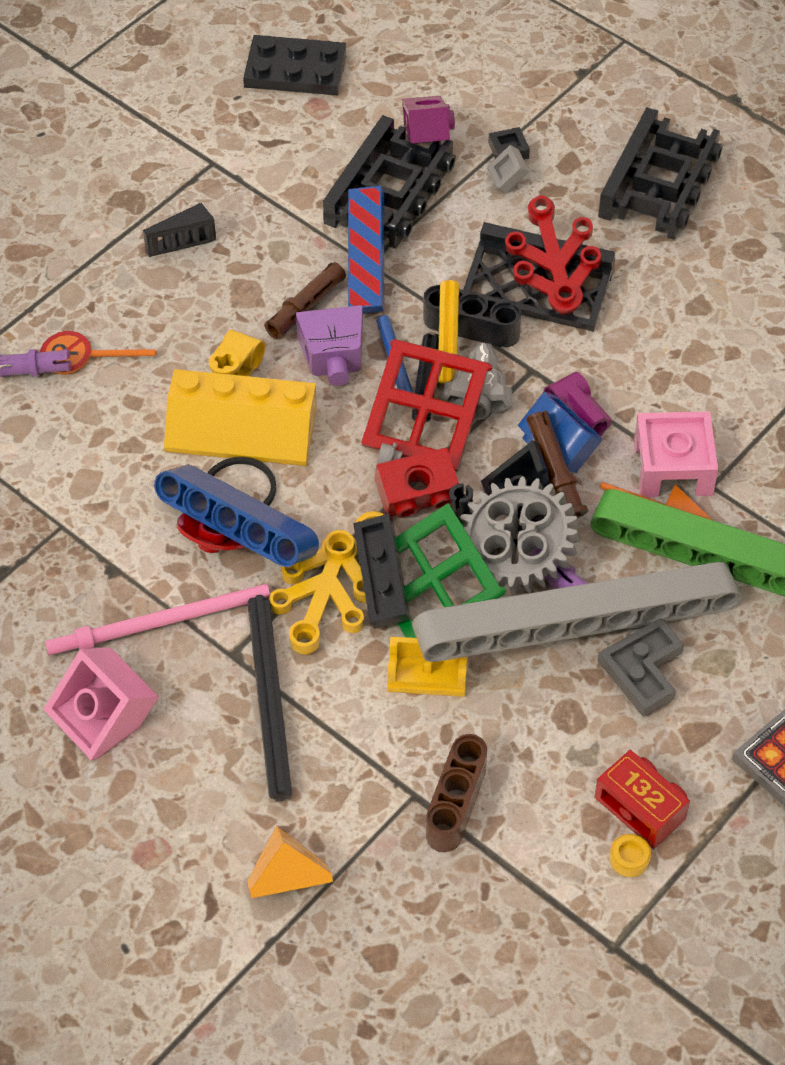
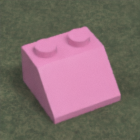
M111 647L86 648L79 650L43 710L90 760H96L141 726L159 696Z

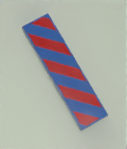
M382 186L348 189V307L362 305V314L384 311V190Z

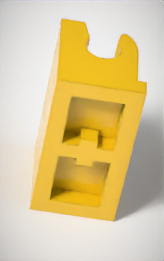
M390 636L388 692L465 697L467 657L429 662L423 658L417 638Z

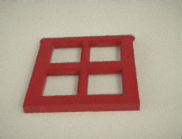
M398 339L391 340V350L361 445L380 450L382 443L393 445L396 442V450L403 452L402 457L437 450L418 444L428 413L458 420L448 450L454 470L458 471L488 371L492 370V365L487 362ZM404 357L433 364L424 395L394 388ZM442 367L472 374L462 406L433 398ZM389 403L419 410L409 442L380 434Z

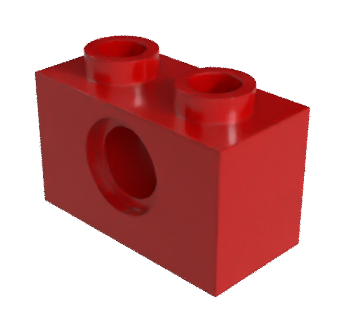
M447 447L377 464L374 478L385 514L389 513L391 517L397 516L398 518L410 517L416 514L418 510L429 507L440 509L447 503L451 505L449 491L452 486L459 484ZM421 482L427 488L415 490L409 484Z

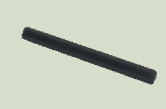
M256 595L255 598H250L247 604L268 794L270 799L282 802L284 799H289L292 796L270 601L268 598H264L263 595Z

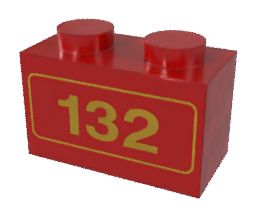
M631 749L597 778L594 798L636 835L645 839L653 850L686 820L690 800L687 798L685 791L676 783H669L657 772L656 767L650 760L645 757L640 758Z

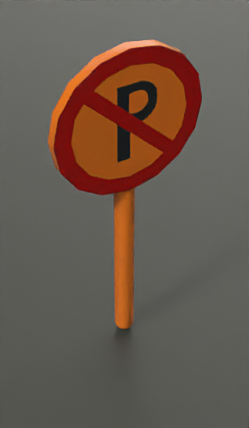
M74 331L58 332L50 336L40 349V352L69 349L71 357L67 360H57V362L71 361V371L52 372L62 375L71 374L82 369L89 362L90 357L157 355L155 349L91 350V344L86 336Z

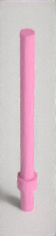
M267 584L93 629H90L89 626L74 629L73 634L46 640L47 652L50 656L77 648L79 650L95 648L94 644L246 605L248 600L255 598L256 595H263L264 598L269 599V588Z

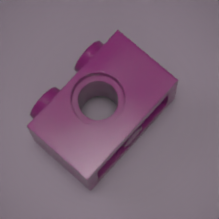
M441 96L402 99L403 122L410 143L450 140L449 130H455L454 111L450 110V105L446 104Z

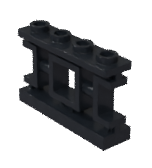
M646 107L601 192L598 217L611 221L614 213H617V219L624 220L629 209L656 217L655 231L662 232L663 228L667 229V238L674 240L679 228L683 230L686 228L690 217L689 208L690 206L696 207L701 194L700 186L701 184L706 185L712 172L711 163L718 162L723 144L718 143L720 130L713 129L709 136L707 135V130L701 128L696 139L669 131L670 119L664 117L663 121H659V111ZM656 135L655 146H651L650 144ZM693 158L698 159L694 169L692 170ZM652 165L679 173L674 183L647 175ZM633 179L632 190H629L627 188ZM671 202H674L676 205L670 215Z
M382 115L324 198V224L336 228L341 221V226L348 228V189L381 186L377 183L384 174L406 181L399 192L382 186L384 190V206L398 211L393 218V211L384 208V239L388 238L389 247L396 249L402 239L409 237L413 222L417 216L421 217L424 214L430 196L432 194L436 195L439 191L444 175L452 171L456 161V155L453 154V141L445 140L443 145H441V141H433L429 148L406 141V128L399 126L398 129H394V119ZM389 149H390V155H393V156L398 157V158H400V159H396V158L390 157V156H388V155H386V154H387V152H388ZM413 163L427 167V169L423 173V168L413 165Z

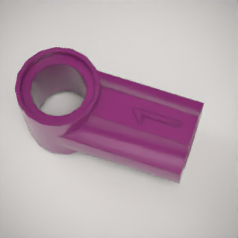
M573 372L544 388V392L556 395L566 403L600 437L611 426L610 416L591 396L590 387L586 379L579 372Z

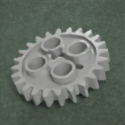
M524 477L520 478L518 486H513L510 479L506 478L505 488L499 489L496 484L492 483V494L488 496L484 492L479 491L478 495L481 503H468L472 515L463 514L460 516L465 530L500 587L508 584L512 594H515L518 586L524 584L526 591L530 593L532 582L535 581L543 588L546 587L544 577L550 575L552 578L558 579L557 566L563 568L570 567L565 555L574 556L577 554L572 543L580 541L578 531L575 530L579 527L577 517L573 516L575 512L572 504H566L565 494L563 492L556 494L551 483L542 490V485L538 478L534 480L531 486H527ZM520 506H523L520 515V523L523 529L522 531H519L518 529L519 521L517 517L518 508ZM500 515H509L503 521H494ZM537 515H546L541 521H531ZM513 539L518 540L519 559L516 564H513L517 552ZM497 548H505L499 555H490ZM533 549H543L536 556L527 555ZM469 567L472 576L475 578L476 575L474 574L471 567Z

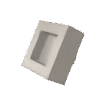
M511 145L487 166L497 188L506 194L529 173L519 149Z

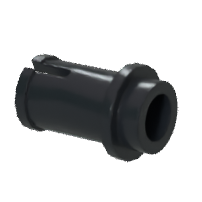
M460 483L452 486L449 496L451 507L462 523L461 515H472L468 503L473 502V489L467 485L466 494H464V484Z

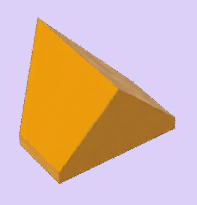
M277 825L247 880L251 899L333 882L332 873L328 865Z

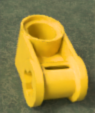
M231 329L208 360L209 369L212 373L250 377L252 372L262 362L265 353V342Z

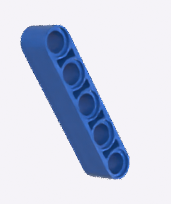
M186 464L162 471L154 480L155 492L164 503L280 566L290 567L314 557L319 550L318 537L311 528L193 465Z

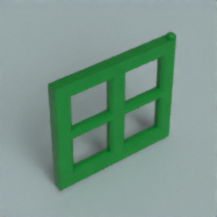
M449 503L396 536L399 554L410 549L424 573L405 586L407 602L433 588L443 607L455 606L441 581L467 564L470 565L484 590L463 604L498 599L505 595L506 588L500 587ZM445 525L460 551L432 568L418 542ZM411 615L410 620L397 624L405 637L416 638L412 627L413 619Z

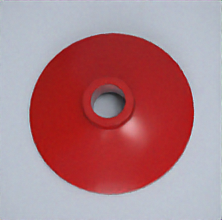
M184 513L178 517L177 529L187 539L198 544V547L204 552L218 553L220 550H237L245 547Z

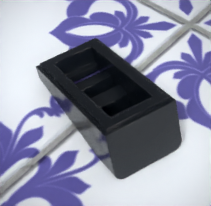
M199 203L144 229L146 254L152 257L216 240L213 216L202 203Z

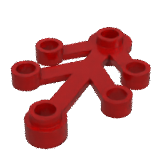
M536 196L528 204V219L533 225L539 226L545 252L526 243V238L521 232H511L507 235L505 239L506 250L511 255H520L550 271L554 282L534 273V267L528 261H519L514 265L513 277L518 284H527L548 295L550 306L558 313L569 314L574 312L582 303L583 293L580 287L591 271L598 268L601 264L600 250L594 246H587L581 251L580 265L569 279L565 270L582 243L592 236L593 223L586 217L575 219L572 224V234L560 249L552 223L555 217V205L546 196ZM538 206H545V207H547V208L544 209V210H538V209H536V207H538ZM580 226H585L588 228V230L585 232H580L577 230V228ZM512 241H520L522 244L512 246L510 243ZM588 255H593L596 257V259L594 261H588L585 259V257ZM520 270H527L529 274L521 276L518 272ZM569 293L571 296L562 298L559 294Z

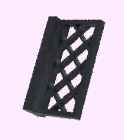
M483 222L480 231V241L463 290L472 292L474 284L487 279L494 290L484 295L494 298L499 297L498 299L509 301L504 293L520 287L526 298L518 302H510L520 307L521 315L594 332L609 281H611L614 273V251L598 248L601 252V264L598 268L592 270L589 276L601 279L600 286L588 292L583 285L580 287L583 293L582 303L586 302L592 311L590 318L586 319L575 316L573 312L561 314L554 309L541 308L537 301L548 295L540 291L532 294L527 285L518 284L515 280L499 287L493 278V275L505 269H508L513 276L514 265L519 261H528L535 267L534 273L551 281L547 275L548 270L520 255H511L506 250L505 239L507 235L511 232H521L526 238V243L545 252L541 235ZM557 239L559 248L561 249L565 244L566 240ZM512 241L510 244L512 246H519L522 243L520 241ZM582 244L566 266L565 270L568 279L580 265L581 251L588 245ZM484 253L500 256L503 262L487 269L482 259ZM588 255L585 257V259L588 261H594L596 257L593 255Z

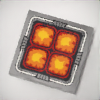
M785 709L738 748L732 757V760L784 807Z

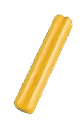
M445 280L440 283L439 350L457 355L459 283L454 280ZM442 367L438 382L445 384V382L452 381L456 370Z

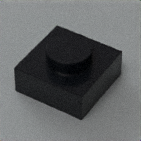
M520 127L489 133L488 143L495 159L509 145L519 149L523 160L529 159L530 148Z

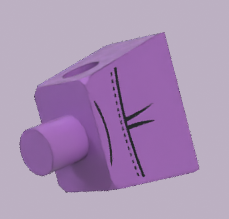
M362 305L296 312L297 337L311 374L314 376L328 375L329 383L335 386L346 384L349 381V372H358L361 369L363 339Z

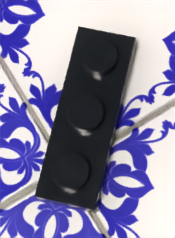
M388 513L353 523L370 624L374 629L410 620L393 519Z

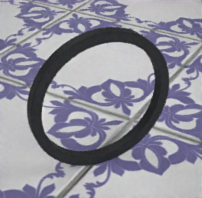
M232 457L217 463L208 471V474L214 476L218 471L227 466L235 464L254 466L266 474L271 484L270 492L262 503L269 506L275 497V477L269 467L259 460L249 457Z

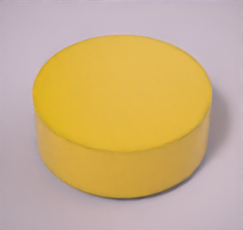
M625 834L614 840L610 849L609 861L612 868L618 874L625 877H636L648 869L651 859V848L645 839L635 834Z

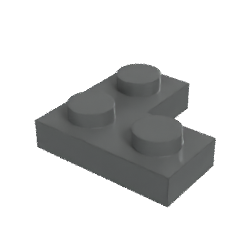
M659 618L600 651L597 661L644 717L675 699L676 690L657 667L682 654L684 644L665 621Z

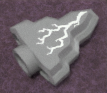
M478 343L468 354L467 358L490 363L492 370L488 371L474 420H482L487 418L490 413H503L506 409L512 408V389L506 386L505 374L497 369L498 357L492 345ZM456 370L453 380L445 382L441 400L462 406L472 374Z

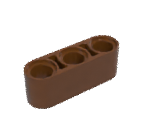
M465 734L455 739L427 811L426 840L428 845L438 852L446 853L453 851L461 843L486 774L488 748L486 742L475 734ZM464 757H473V758H475V759H477V760H476V761H472V762H467V761L462 760V758H464ZM452 790H461L462 792H464V794L455 796L450 794L449 792ZM439 824H448L453 828L449 830H440L436 828V826Z

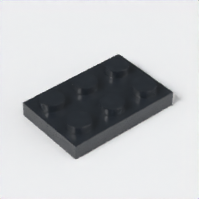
M253 35L243 77L244 88L338 96L346 57V43Z

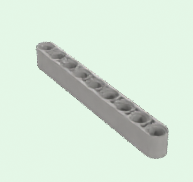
M715 562L432 609L415 617L412 627L423 658L429 662H438L649 625L659 618L668 622L720 613L738 605L742 600V595L728 565L724 562Z

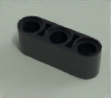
M434 285L427 288L424 292L423 321L428 328L439 331L440 285ZM459 289L458 337L505 348L511 347L519 341L521 326L520 307L510 301Z

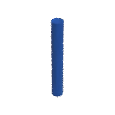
M382 315L377 318L376 322L388 357L391 350L390 341L396 339L390 317ZM402 361L396 380L397 389L413 393L404 362Z

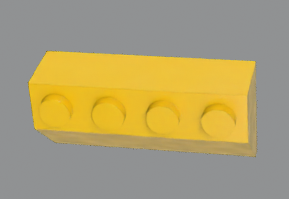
M174 369L167 397L164 452L222 458L249 457L261 462L307 466L317 413L316 383Z

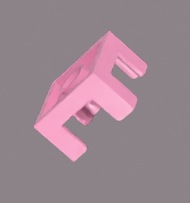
M710 411L638 413L634 446L635 452H640L641 458L640 495L658 497L661 480L697 479L695 495L713 496L718 474V464Z

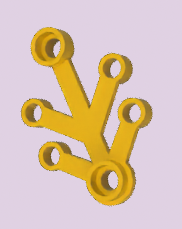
M335 530L329 533L323 540L321 549L318 550L314 557L290 567L282 566V579L287 584L293 586L287 589H276L269 596L272 612L284 615L290 612L292 603L314 594L304 620L294 623L289 630L290 646L301 655L311 654L319 647L320 631L318 627L330 597L341 613L342 627L346 632L358 633L364 627L363 611L354 606L337 578L342 567L353 582L354 598L358 602L366 603L365 592L359 591L364 585L361 567L355 559L358 555L356 539L347 531ZM336 549H344V551H335V550H336ZM325 564L321 574L302 581L305 571ZM291 569H296L299 571L296 574L287 573V571ZM278 599H284L287 601L284 604L275 603V601H277ZM355 617L359 619V621L355 623H350L347 621V619ZM302 639L310 640V642L302 643L299 641Z

